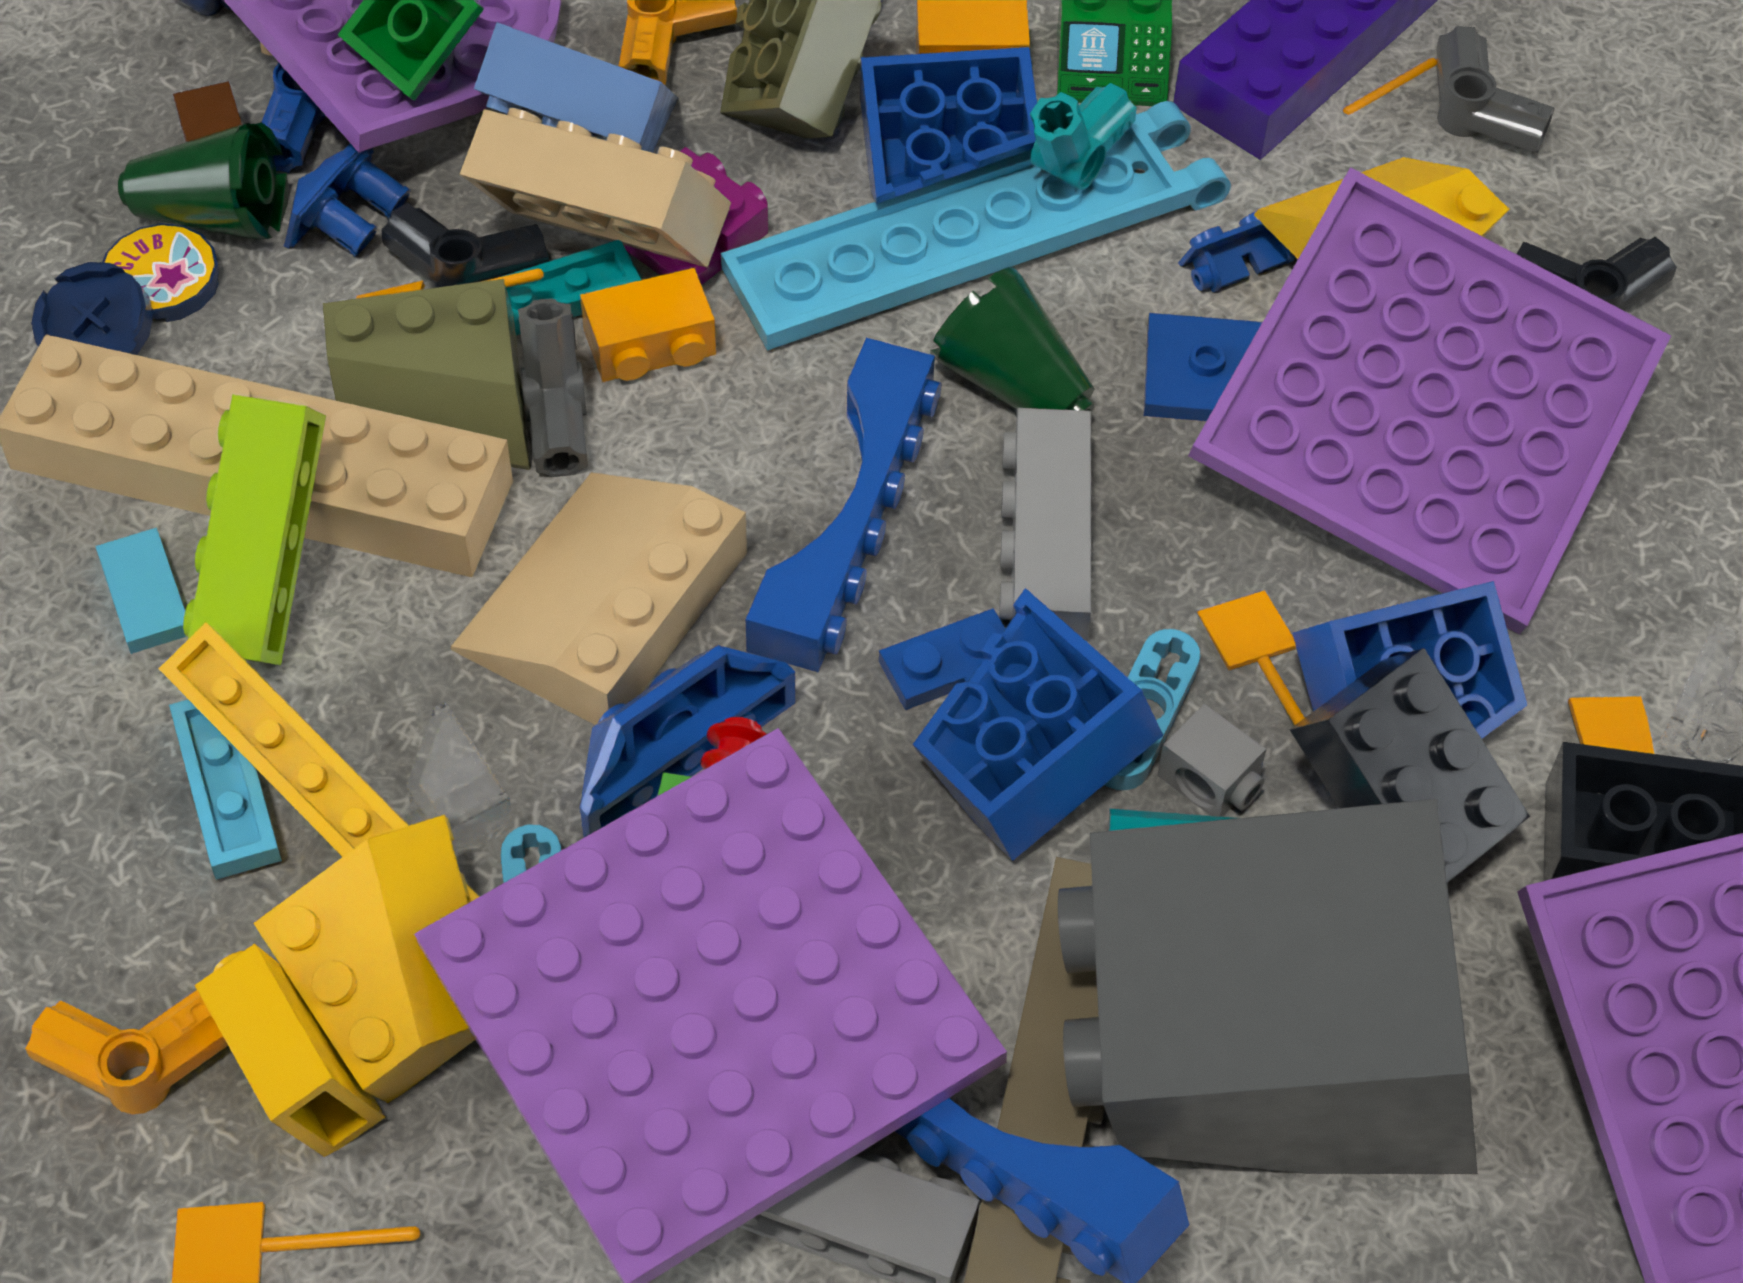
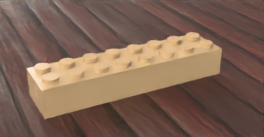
M45 335L0 415V444L10 469L210 516L211 510L208 509L206 502L207 488L210 478L214 473H218L222 447L218 442V427L222 414L226 410H230L232 394L308 406L326 415L304 538L468 577H473L513 483L506 439L50 335Z

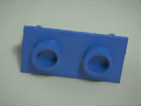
M1255 212L1240 220V227L1223 233L1221 227L1217 226L1193 237L1189 241L1191 248L1178 264L1182 267L1193 263L1195 269L1191 271V277L1195 287L1199 291L1210 288L1212 292H1216L1250 276L1243 257L1248 256L1255 273L1258 275L1283 264L1293 262L1295 256L1254 216Z

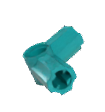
M1112 83L1103 88L1096 87L1080 105L1076 99L1062 92L1051 98H1040L1030 113L1036 138L1031 152V163L1080 190L1086 189L1099 174L1107 151L1135 122L1137 107L1131 103L1125 90Z

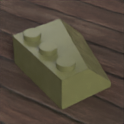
M749 0L748 4L743 3L738 7L736 24L744 28L742 43L735 48L729 58L720 113L802 138L832 137L834 129L837 128L844 116V101L851 81L861 67L862 50L870 28L880 14L881 1Z
M504 279L323 303L327 360L336 401L506 439L511 467L530 470L514 315Z

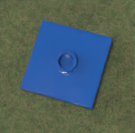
M1149 313L1143 416L1207 421L1262 322Z

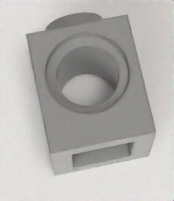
M1203 704L1163 744L1157 776L1210 816L1223 817L1233 806L1241 811L1246 809L1261 791L1265 779L1260 776L1266 748L1206 704Z

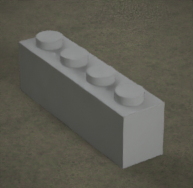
M1018 408L1015 432H1004L1002 468L1014 469V481H1003L1001 517L1013 518V531L1002 530L1000 568H1012V582L1001 581L999 619H1013L1017 613L1013 604L1026 588L1087 641L1091 616V411Z
M865 1154L862 1157L853 1156L739 1226V1228L892 1283H955L976 1228L980 1199L969 1196V1193L962 1186L950 1180L932 1178L926 1181L901 1172L898 1165L887 1158L874 1154Z

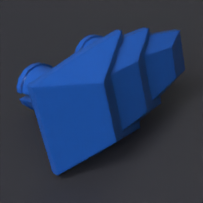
M350 143L343 151L325 159L316 170L298 179L284 247L288 249L290 247L293 248L309 230L317 227L349 250L350 254L357 257L373 239L378 227L372 223L370 224L337 200L343 192L352 190L390 219L391 212L406 203L411 189L403 186L371 163L374 153L373 148L358 152Z

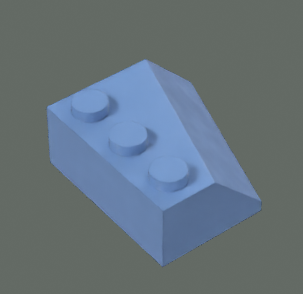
M496 22L474 87L478 92L489 96L486 107L507 115L509 108L524 109L542 116V124L556 128L558 121L571 122L587 129L598 139L606 141L608 134L621 135L642 146L641 150L652 153L678 100V97L660 81Z

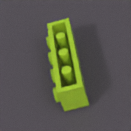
M232 394L230 410H226L222 414L218 427V442L222 447L218 473L212 475L207 488L206 502L208 509L211 510L207 536H203L200 539L195 553V568L200 573L195 599L190 600L184 614L183 629L188 639L207 622L245 660L281 666L326 415L304 405Z

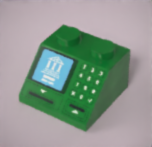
M1060 0L1057 24V94L1062 92L1076 99L1078 103H1082L1096 87L1103 88L1112 83L1125 90L1129 100L1135 106L1152 107L1155 104L1167 101L1172 36V0Z

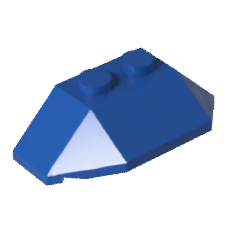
M717 645L695 656L678 669L671 668L662 672L654 679L647 690L627 704L620 703L607 710L598 723L592 727L580 802L583 837L592 834L657 797L663 772L692 777L702 770V755L709 750L717 749L707 739V731L710 726L723 722L729 717H744L757 722L763 727L794 705L795 671L785 662Z

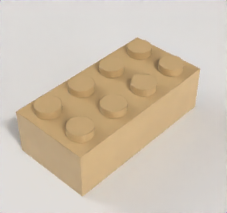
M509 108L507 115L484 109L460 175L507 211L609 241L620 240L623 245L708 268L731 202L714 187L716 182L714 178L695 170L691 166L693 162L691 157L668 147H659L657 154L641 150L642 146L637 142L617 134H608L606 141L591 137L592 134L587 129L567 121H558L556 128L542 124V120L537 116L516 108Z

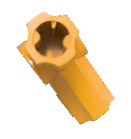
M627 0L628 15L619 67L660 81L666 85L672 45L677 36L736 24L737 7L735 0Z
M196 990L140 1030H120L60 1000L52 1007L46 1006L34 1022L31 1037L25 1049L32 1060L108 1097L111 1103L121 1112L141 1114L157 1108L166 1099L173 1084L226 1048L228 1044L199 992ZM137 1066L147 1067L140 1076L134 1079L120 1080L121 1076L131 1068Z

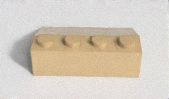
M591 472L451 645V650L596 725L602 715L611 707L620 703L627 704L644 691L747 554L746 512L693 486Z

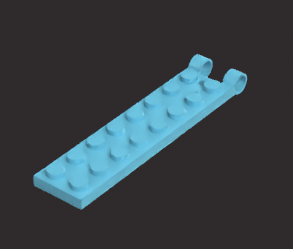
M1164 101L1155 104L1145 112L1136 114L1135 122L1107 151L1099 174L1092 184L1084 190H1080L1031 163V149L878 204L872 202L721 253V265L724 274L768 351L1189 205L1197 211L1220 203L1228 195L1231 183L1217 162L1212 158H1202L1184 169L1175 172L1172 170L1161 152L1181 146L1189 137L1191 126L1174 102ZM1136 169H1142L1145 173L1139 174L1135 173Z

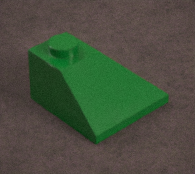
M363 0L338 33V36L403 93L415 101L484 8L478 0Z

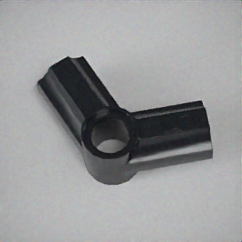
M406 203L391 212L389 221L381 229L383 245L433 283V288L490 280L549 262L544 237L537 224L478 237L468 230H449L421 208H414Z
M1640 237L1607 260H1590L1582 265L1527 242H1523L1517 252V255L1623 311H1626L1670 282L1677 268L1670 256V248L1657 237L1652 239Z

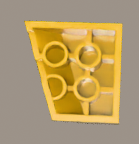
M1402 157L1361 172L1482 237H1485L1510 210L1467 168ZM1343 179L1260 208L1255 212L1254 216L1299 259Z
M446 815L366 839L253 923L362 1090L387 1103L408 1091L476 1040L419 947L414 935L416 932L468 904L467 899L470 898L464 874L459 871L452 845L454 837Z

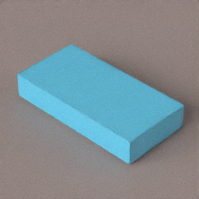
M157 527L95 546L130 653L133 654L186 637L183 629L185 609Z

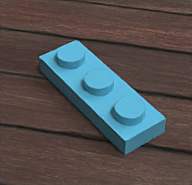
M189 700L170 704V711L215 879H221L282 861L257 769Z

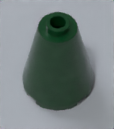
M262 122L244 123L130 160L124 172L119 176L118 193L122 203L128 206L131 213L136 217L261 240L272 238L268 233L269 226L277 232L281 229L288 205L287 173L277 174L273 156L283 155L272 129Z
M1007 267L990 276L988 280L996 287L987 294L980 297L973 290L948 316L933 339V342L939 348L931 349L930 353L935 356L938 362L1015 409L1092 411L1094 408V404L1089 400L1094 392V386L1024 277L1015 268Z

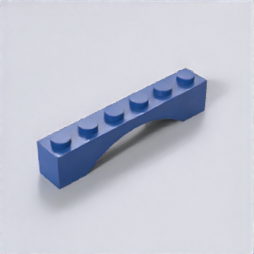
M866 337L847 381V418L857 437L862 459L855 488L841 513L818 538L794 556L766 570L745 619L746 652L819 672L827 652L835 655L838 653L847 625V618L841 617L846 603L857 605L861 598L867 570L861 566L866 554L877 556L886 529V521L882 520L881 517L885 507L896 509L905 482V474L900 472L904 460L914 463L921 447L924 432L923 427H919L923 415L933 417L939 403L942 383L934 381V355Z
M950 1098L895 1131L908 1140L913 1150L924 1161L935 1167H938L941 1163L945 1164L960 1174L965 1184L978 1197L988 1202L993 1201L995 1198L1013 1209L1020 1221L1031 1232L1041 1238H1047L1051 1234L1069 1246L1075 1257L1088 1270L1100 1276L1108 1272L1123 1283H1137L1190 1225L1179 1181L1121 1145L1076 1147L1036 1142L1005 1133L971 1116Z

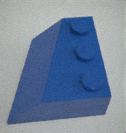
M1029 47L861 57L860 103L870 191L876 204L1033 148L1036 138L1030 113L1037 104Z
M1494 581L1332 620L1292 633L1313 711L1383 659L1425 648L1481 739L1528 705Z
M1026 588L1013 604L1017 613L1003 633L993 632L982 647L981 652L984 659L967 682L956 683L913 743L919 755L973 822L1012 861L1163 736L1143 691Z

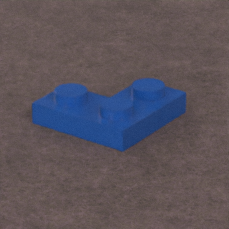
M994 608L881 649L879 650V663L904 709L908 710L949 694L956 683L967 682L984 659L981 652L984 644L993 632L1002 634L1005 627Z

